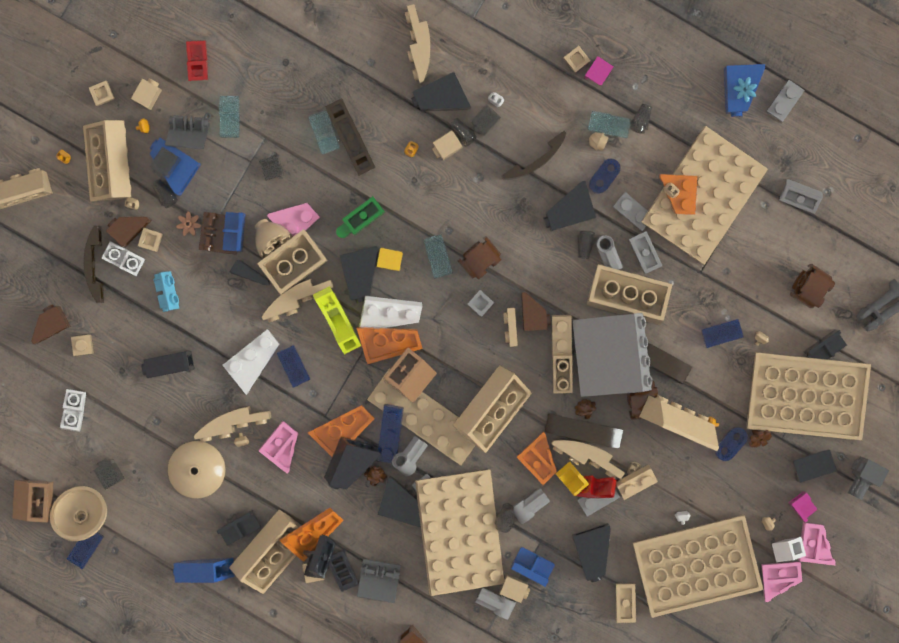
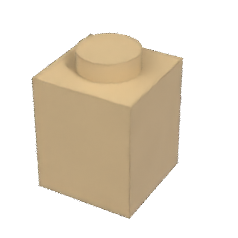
M149 78L148 81L142 79L131 99L151 110L162 90L158 88L159 83Z
M450 131L433 142L434 148L432 150L437 158L441 157L442 160H445L461 150L463 146L454 132Z
M506 574L504 584H502L499 593L521 603L523 599H527L530 588H528V582Z

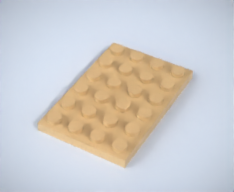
M704 126L672 174L697 176L695 215L675 214L670 199H668L663 187L641 223L705 265L768 169L713 130Z
M755 352L746 428L862 440L871 364Z
M487 469L415 480L429 595L435 596L504 584L491 470Z
M745 515L632 542L651 618L763 590Z

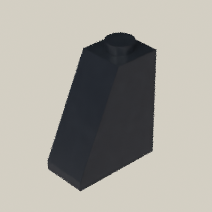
M454 72L413 91L414 97L411 98L415 108L419 107L421 111L471 109Z
M581 181L545 213L546 217L543 219L546 228L555 231L596 218L585 181Z
M377 246L340 255L350 299L355 300L356 303L363 302L365 296L371 295L379 251Z
M191 351L144 359V364H141L142 373L147 378L195 369Z
M341 437L324 478L331 488L347 490L381 453L375 445Z
M389 476L378 515L421 528L417 498L395 478Z
M608 523L572 535L587 581L597 582L606 574L611 532Z

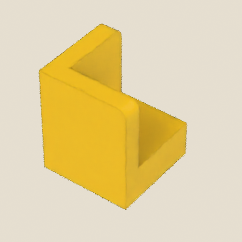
M380 248L377 267L400 271L403 253Z
M568 462L555 473L574 496L589 485L571 462Z

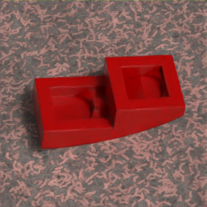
M206 40L186 41L188 81L208 80Z
M593 475L583 476L589 485L576 495L585 498H614L617 480L614 477L596 479Z

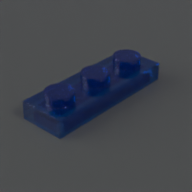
M384 405L378 447L381 454L377 461L392 463V459L398 454L404 407Z

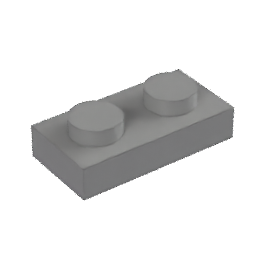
M788 80L766 112L782 123L805 90Z
M624 192L613 205V208L643 231L646 226L641 221L648 210Z
M647 231L629 239L644 274L662 267V263Z
M615 489L614 498L580 497L577 501L588 517L617 500L620 496Z

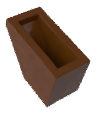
M149 217L114 218L107 225L109 228L106 232L122 247L126 248L152 220Z
M522 292L523 330H547V326L551 325L550 314H546V310L530 295Z
M50 305L43 309L44 313L40 314L31 340L32 344H39L71 327L61 306L54 307V305Z
M411 625L398 637L397 643H428V641L414 625Z

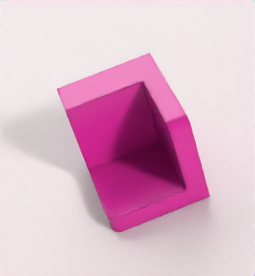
M597 56L584 78L586 80L590 79L601 86L614 66Z
M804 491L788 502L799 518L805 523L808 521L807 517L817 511L810 496Z

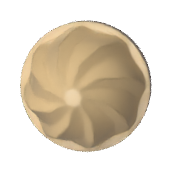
M595 132L589 137V144L596 151H603L608 137L603 132Z

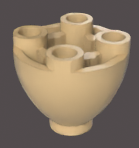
M267 219L260 220L255 225L256 248L262 259L293 237L284 226L269 222Z

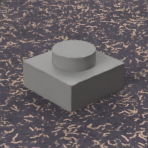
M481 290L468 303L481 317L494 304Z

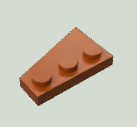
M357 327L367 364L402 355L407 348L412 351L423 349L417 329Z
M361 405L308 432V434L333 457L341 437L355 440L375 418Z
M328 508L279 541L304 562L308 557L303 554V551H315L320 535L329 536L344 520L331 508Z

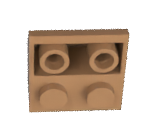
M407 348L383 380L414 403L437 373L421 357Z
M14 480L12 518L29 522L50 521L53 482Z

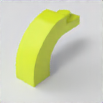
M329 286L313 294L344 355L360 347L359 339L331 287Z

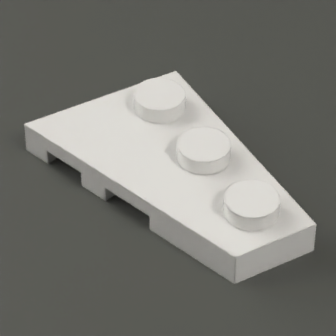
M365 296L359 327L388 328L419 323L422 302Z
M267 329L224 363L223 367L247 395L280 344Z

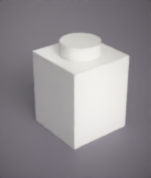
M801 537L772 543L776 562L791 561L806 556Z

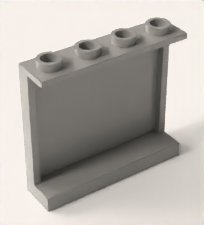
M643 313L572 320L581 397L652 390V377L649 371L650 358L647 353L648 339L645 335L646 320L643 317Z

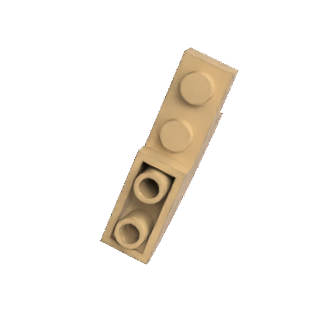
M415 4L407 6L408 12H405L407 24H412L413 30L410 31L412 42L416 41V44L410 45V51H407L410 63L414 62L415 69L412 70L415 81L419 80V84L422 85L425 82L430 63V35L427 21L419 23Z
M309 279L290 288L268 307L262 319H268L270 323L280 319L279 315L286 313L287 316L298 313L297 309L301 308L298 300H302L303 303L312 300L313 294L329 286L331 289L334 288L332 280L313 286L312 280Z
M552 315L553 393H573L571 315Z
M250 406L239 408L212 420L194 435V438L200 439V442L210 441L212 436L218 435L219 439L231 437L230 433L235 432L234 425L237 428L247 427L249 422H255L256 425L265 424L267 419L271 418L270 411L251 414Z
M555 439L551 442L554 445L553 450L561 455L564 452L570 455L569 460L577 465L579 463L585 465L586 461L590 459L589 464L597 469L600 466L606 469L605 474L610 477L621 479L625 474L624 471L609 462L613 457L610 453L594 445L567 439Z

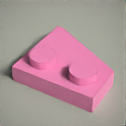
M308 203L267 215L273 223L284 226L293 237L303 229L306 231L320 218Z
M282 421L260 447L259 452L288 474L298 432Z
M803 522L801 538L806 556L798 558V561L835 566V559L832 558L830 552L831 547L826 539L824 525Z
M800 561L761 564L765 602L771 601L775 596L802 582Z

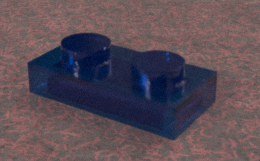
M739 319L701 329L706 348L744 337Z
M295 345L277 353L293 388L311 380Z
M97 532L85 540L78 541L67 557V560L77 567L84 569L105 536Z

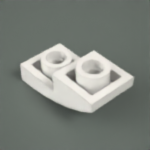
M111 241L101 257L137 276L145 261L144 258Z
M66 389L61 429L80 432L86 392Z

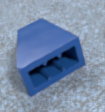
M765 64L731 65L724 68L726 114H731V117H742V113L748 111L753 97L749 95L748 102H745L744 96L737 99L740 91L734 90V87L740 86L739 78L745 82L748 77L751 78L750 85L757 84L758 87L765 70Z
M159 138V140H155L152 143L150 155L174 193L181 196L201 164L176 147L165 146L166 141Z
M233 558L185 560L174 563L173 575L175 583H215L235 577L229 568L234 560Z

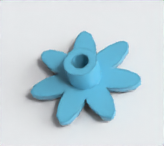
M750 77L745 82L739 78L740 86L734 87V90L740 91L737 99L744 96L745 102H748L749 95L756 97L755 92L752 90L757 87V84L750 85Z

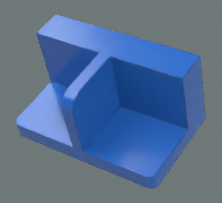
M226 212L223 229V250L243 252L245 213Z
M521 547L511 565V569L546 587L555 564Z

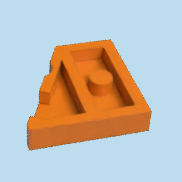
M659 174L660 181H662L664 187L668 183H673L679 189V194L675 198L667 195L674 213L695 215L697 176Z
M542 432L517 458L544 485L557 471L546 434Z

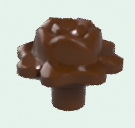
M582 399L574 407L576 410L575 414H580L585 419H590L592 411L597 410L596 402Z
M379 466L368 468L364 473V476L367 477L372 486H376L379 482L384 483L387 478L384 470Z

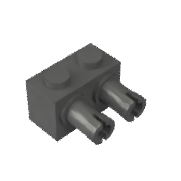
M860 456L851 467L855 480L847 493L863 500L870 485L881 487L889 470Z

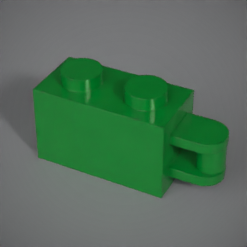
M372 196L342 219L344 223L337 228L336 234L340 238H346L351 233L357 235L382 216L385 211Z

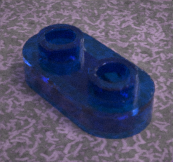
M607 159L602 163L589 182L590 189L594 193L600 194L608 189L620 172L619 162L615 159ZM608 165H613L614 171H608ZM597 180H601L603 182L602 187H598L596 185Z
M740 427L732 428L718 443L719 449L715 451L717 458L722 461L731 460L747 442V432ZM736 433L740 434L739 440L734 439ZM722 448H727V454L723 455L721 453Z

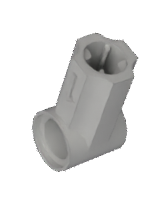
M606 235L599 236L595 241V247L600 254L604 266L617 270L623 268L613 239ZM604 238L609 241L607 249L600 247V241Z
M414 436L405 450L394 456L392 465L404 476L412 475L416 470L417 460L428 445Z
M539 488L525 500L522 499L517 502L510 510L522 525L535 515L534 513L548 504L550 500L542 489Z
M484 587L481 588L475 603L492 610L494 614L507 620L517 603L513 599L503 595L500 596Z

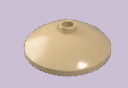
M191 441L185 443L174 451L169 460L168 476L172 486L180 494L189 498H204L211 495L221 486L225 477V462L221 453L214 446L206 442ZM193 467H196L198 469L197 474L192 473L191 470Z
M85 486L71 488L55 500L50 511L51 526L56 534L65 540H85L97 533L103 526L107 516L106 502L102 495L93 488Z

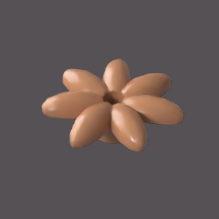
M189 211L186 213V218L178 216L182 223L177 225L176 228L183 229V236H186L188 232L195 236L194 228H201L200 224L195 223L199 216L196 215L191 218Z

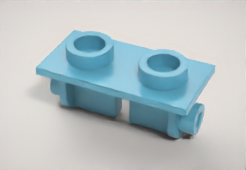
M171 271L155 274L153 281L156 292L163 291L162 295H158L160 309L163 312L179 309V298L175 291V281Z

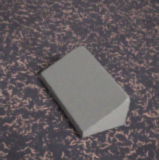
M787 179L779 201L815 214L823 198V193Z

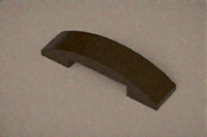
M341 98L325 106L358 176L376 168L343 99Z
M563 131L550 140L548 145L551 147V150L528 167L521 170L517 164L503 174L502 179H517L541 168L558 151L567 133Z
M93 226L84 250V273L92 297L96 303H104V286L102 283H96L94 246H102L101 226Z
M648 343L647 353L650 358V366L684 384L692 366Z
M548 413L544 431L613 448L620 447L623 434L622 429Z

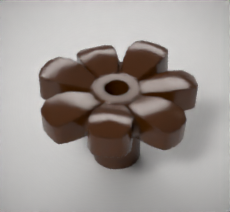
M752 429L753 435L750 436L751 441L748 443L752 448H757L760 445L766 446L768 444L767 441L771 439L772 435L769 430L763 432Z

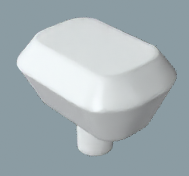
M493 92L488 97V101L496 107H500L504 102V98Z
M687 511L677 512L675 517L678 522L684 525L685 521L689 520L690 513Z

